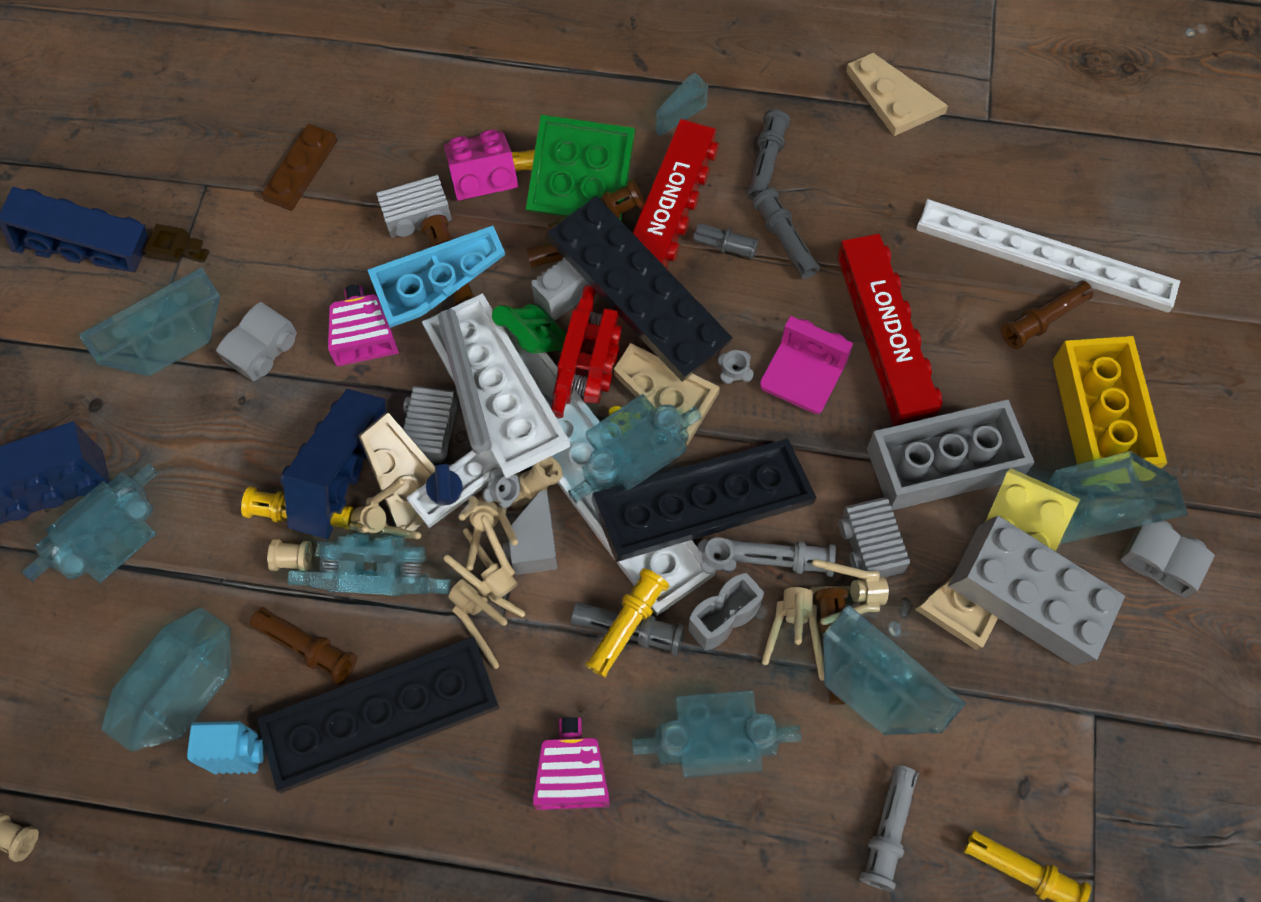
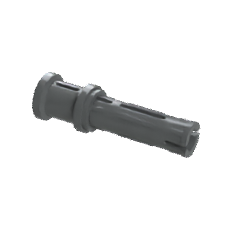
M768 110L763 116V132L757 138L759 153L747 190V195L752 200L759 193L769 188L777 154L784 148L785 139L783 137L785 130L790 126L791 119L783 111Z
M775 188L766 189L753 199L752 206L762 214L766 221V229L771 233H775L786 253L796 266L801 278L808 279L816 274L815 271H819L820 267L792 224L791 212L788 209H784L778 199L779 193Z
M577 601L572 613L571 624L607 633L619 613ZM651 615L646 620H641L630 639L638 641V645H641L642 648L647 649L649 646L669 650L671 655L678 656L683 641L685 624L679 623L676 626L656 621L655 616Z

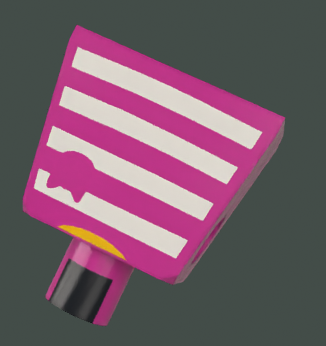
M360 285L346 287L344 289L345 300L332 303L329 311L328 349L336 367L399 354L398 347L377 295L365 296L364 288Z
M566 717L559 719V740H545L542 742L533 797V805L536 810L610 807L597 738H582L581 718Z

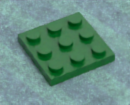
M541 114L526 210L528 212L566 217L597 196L601 200L604 192L609 191L612 193L626 186L634 146L635 128ZM625 198L619 200L618 202L621 203L625 201Z

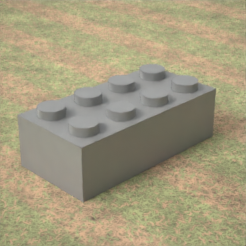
M1009 400L873 432L867 447L883 496L889 498L892 511L1003 483L1010 468L1026 475L1034 464L1033 457Z
M996 516L977 527L948 585L951 589L1073 666L1098 659L1125 598V595L1000 516Z

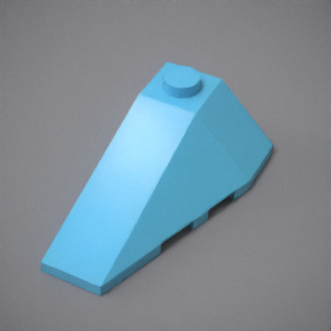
M490 226L368 269V273L388 325L391 328L426 314L505 256V251L494 226Z

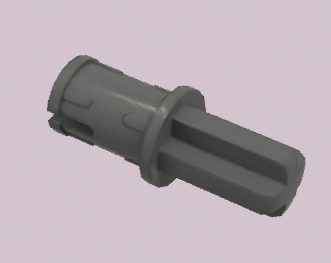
M704 224L697 225L693 236L695 242L721 249L723 254L728 251L752 260L759 239L732 233L730 228L725 231Z

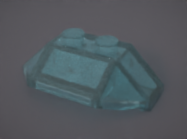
M201 267L80 333L78 336L98 365L151 376L210 342L220 295Z
M1132 451L1056 470L1047 483L1081 499L1060 544L1188 515L1178 478Z
M850 605L843 609L823 633L824 685L883 735L942 733L966 705L962 699Z
M202 607L164 626L112 689L101 730L131 752L181 738L231 675V628Z

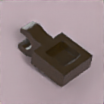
M161 224L155 225L144 248L145 253L150 258L177 263L182 255L196 262L205 263L210 253L209 250L201 248L203 241L197 238H190L186 229Z

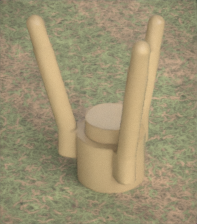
M399 479L374 497H368L365 506H359L353 511L349 529L351 531L356 530L362 534L379 532L380 534L420 539V532L388 526L386 524V514L378 506L379 502L405 484V480Z
M471 496L467 506L459 514V519L462 521L470 515V522L474 526L466 565L468 571L473 570L482 531H485L481 522L482 516L488 517L492 527L496 526L498 520H500L511 544L514 546L518 544L516 534L506 516L507 509L499 507L498 502H486L483 496L477 498Z
M484 515L481 517V522L499 563L493 564L479 544L477 555L487 568L480 575L484 581H480L451 556L445 555L444 561L475 586L482 597L490 594L493 600L497 601L514 589L518 583L513 577L516 572L508 563L488 517ZM465 528L463 534L471 545L473 534L468 528Z
M812 560L811 563L815 567L858 577V580L852 581L851 586H815L810 588L813 594L828 588L847 589L848 594H851L852 600L861 605L821 618L820 623L822 625L835 623L867 612H879L880 605L886 604L889 587L886 579L880 576L879 571H865L828 561Z
M463 578L455 584L449 593V599L456 605L453 612L462 620L471 636L475 637L478 647L491 666L497 669L499 667L498 661L468 616V613L476 615L483 610L498 623L505 626L507 619L487 603V599L519 617H524L525 612L504 598L494 601L490 594L482 597L476 587Z
M790 587L784 590L783 601H778L776 605L775 619L761 662L763 665H768L784 616H786L787 622L794 624V642L797 645L802 643L803 624L807 623L809 619L818 676L821 681H824L826 673L817 623V606L812 604L813 592L802 587Z

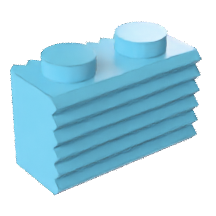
M240 721L193 722L191 724L187 759L215 775L218 773L224 775L226 772L229 774L234 772L237 774L241 772L255 774L259 769V763H263L266 750L261 735L252 731V729Z

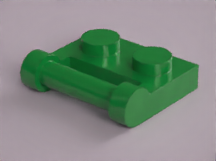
M528 304L524 308H511L507 305H500L494 308L492 312L494 323L498 326H506L518 338V344L525 351L536 354L561 351L563 349L567 333L539 304Z

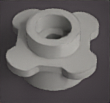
M732 350L718 357V364L722 368L720 379L723 383L731 384L737 380H743L744 382L752 380L754 372L749 367L751 359L749 353ZM738 366L739 368L734 370L732 367Z
M493 468L489 472L490 480L487 488L482 493L483 499L486 502H498L500 507L508 508L519 495V478L515 474L505 478L500 468Z
M716 537L710 540H702L699 543L698 551L702 554L703 560L700 567L703 572L712 574L714 571L724 570L726 573H731L735 570L737 564L732 559L734 549L733 543L730 540ZM714 554H719L720 558L716 559Z

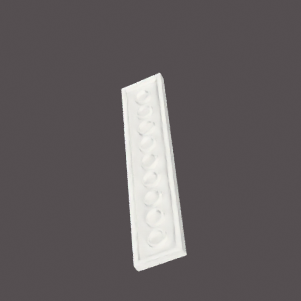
M502 326L551 408L552 394L557 378V366L546 352L532 354L525 351L518 344V338L506 326ZM575 391L572 394L570 404L565 406L563 418L557 419L571 447L551 456L557 460L563 472V476L557 484L614 559L592 503V493L640 480L643 477L578 394L576 395ZM599 453H608L614 459L615 477L608 484H600L594 478L593 459ZM606 466L598 468L601 471L610 469ZM692 540L616 562L633 586L639 580V572L642 568L655 572L669 583L670 587L668 590L661 592L651 608L656 616L710 580L716 573L714 571L712 574H707L702 571L700 567L703 561L702 554L698 551L697 546Z

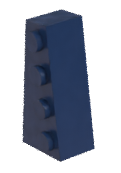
M12 186L0 211V227L11 251L23 254L26 248L36 250L35 254L39 257L50 258L51 254L55 253L62 255L69 262L80 263L84 259H90L98 267L136 273L144 254V248L148 242L145 225L136 219L113 216L99 208H85L64 198L54 199L47 197L33 189L23 190Z
M346 389L339 400H335L332 403L325 419L317 423L314 434L307 443L304 442L301 445L297 457L291 465H287L281 475V485L284 486L288 529L329 539L333 531V525H331L330 520L334 513H342L347 503L344 498L348 485H356L361 476L363 458L368 459L358 435L386 412L385 398Z

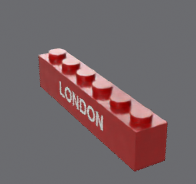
M680 119L633 231V234L666 269L669 261L675 262L680 246V243H677L680 235H686L690 222V217L687 216L690 210L695 211L700 197L698 188L700 185L705 186L710 167H707L709 161H715L719 150V143L715 142L716 128Z
M880 233L842 240L837 259L893 426L936 417L943 404L942 395L939 388L933 385L931 364L927 357L924 358L922 354L921 336L918 329H914L911 323V308L909 302L903 300L900 292L901 280L899 274L893 272L891 252L888 245L883 244Z

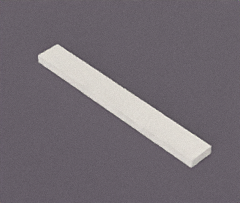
M927 199L916 229L917 231L1076 283L1081 280L1086 281L1094 289L1167 313L1174 306L1180 280Z

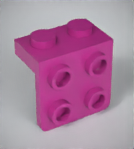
M487 130L480 133V136L473 138L459 136L452 138L449 143L444 145L457 201L519 187L512 153L504 132Z
M790 315L784 327L781 344L761 379L760 388L813 414H820L847 364L853 343L847 341L845 337L838 333H829L816 327L808 320L797 319Z

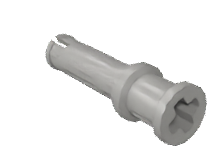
M730 540L733 543L734 549L732 559L736 562L792 567L793 571H796L798 574H802L804 570L826 572L827 576L833 577L834 571L815 567L811 562L813 559L835 563V544H829L828 547L807 546L805 542L799 541L794 546Z
M894 766L877 835L869 839L868 847L871 851L866 870L861 872L859 877L861 882L889 892H894L896 884L893 882L897 861L899 858H903L904 855L903 845H901L902 834L919 775L918 772H915L916 770L906 766Z

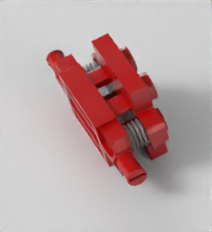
M592 286L583 287L580 301L577 303L576 310L572 312L560 356L551 410L557 419L563 418L565 406L570 404L577 382L576 395L578 394L580 383L579 396L581 395L584 384L582 397L584 396V402L599 404L602 392L608 393L613 375L612 368L613 364H616L622 326L618 325V311L604 308L603 315L600 314L599 316V313L597 315L596 313L593 314V302L596 291Z

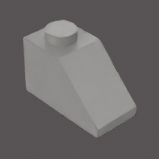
M547 490L539 491L511 525L518 539V544L514 546L510 540L503 543V552L508 563L512 564L516 572L515 575L558 569Z

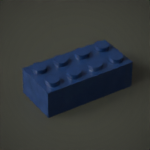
M74 421L0 446V524L11 520L25 519L36 511L45 508H56L63 505L65 501L79 496H90L96 494L102 488L111 486L103 450Z

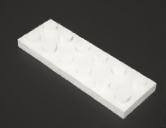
M483 293L450 308L456 312L492 444L490 450L505 478L571 447L566 433L504 328L494 323L492 319L493 310ZM439 314L422 321L454 382L438 320Z

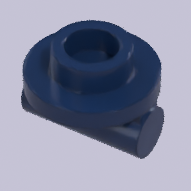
M441 464L435 466V472L430 475L426 482V492L429 499L435 504L446 506L456 502L462 494V481L455 472L450 470L449 465Z

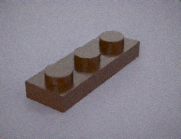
M307 124L262 192L264 200L293 211L337 143L335 133Z

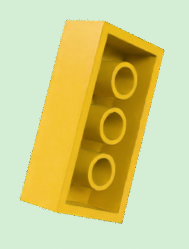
M1134 336L1064 341L1053 359V365L1081 484L1152 479L1167 464Z

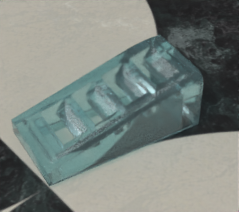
M692 73L656 111V133L659 136L676 127L680 119L687 120L707 107L708 85L696 73Z

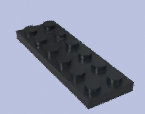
M597 196L547 231L546 239L614 311H618L619 316L681 382L686 380L731 342L733 337Z
M787 438L593 492L591 500L616 562L809 506L814 504L817 497Z
M471 637L259 717L257 721L275 788L281 794L500 708L476 639Z

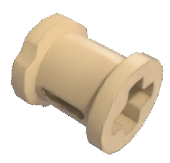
M550 456L534 464L529 471L523 472L518 477L522 494L533 500L539 491L547 490L550 485L559 482L563 476L560 464Z
M272 539L267 555L270 571H278L280 568L299 569L301 573H308L310 571L313 560V547L310 541H302L301 544L282 543L280 539Z
M0 813V850L9 854V859L14 862L23 861L32 852L38 840L39 831L32 826L24 828L11 822L8 815Z

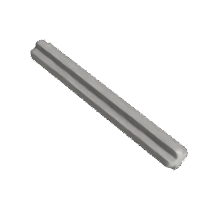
M454 310L441 311L438 315V320L470 445L474 453L480 454L489 451L492 444L460 324Z

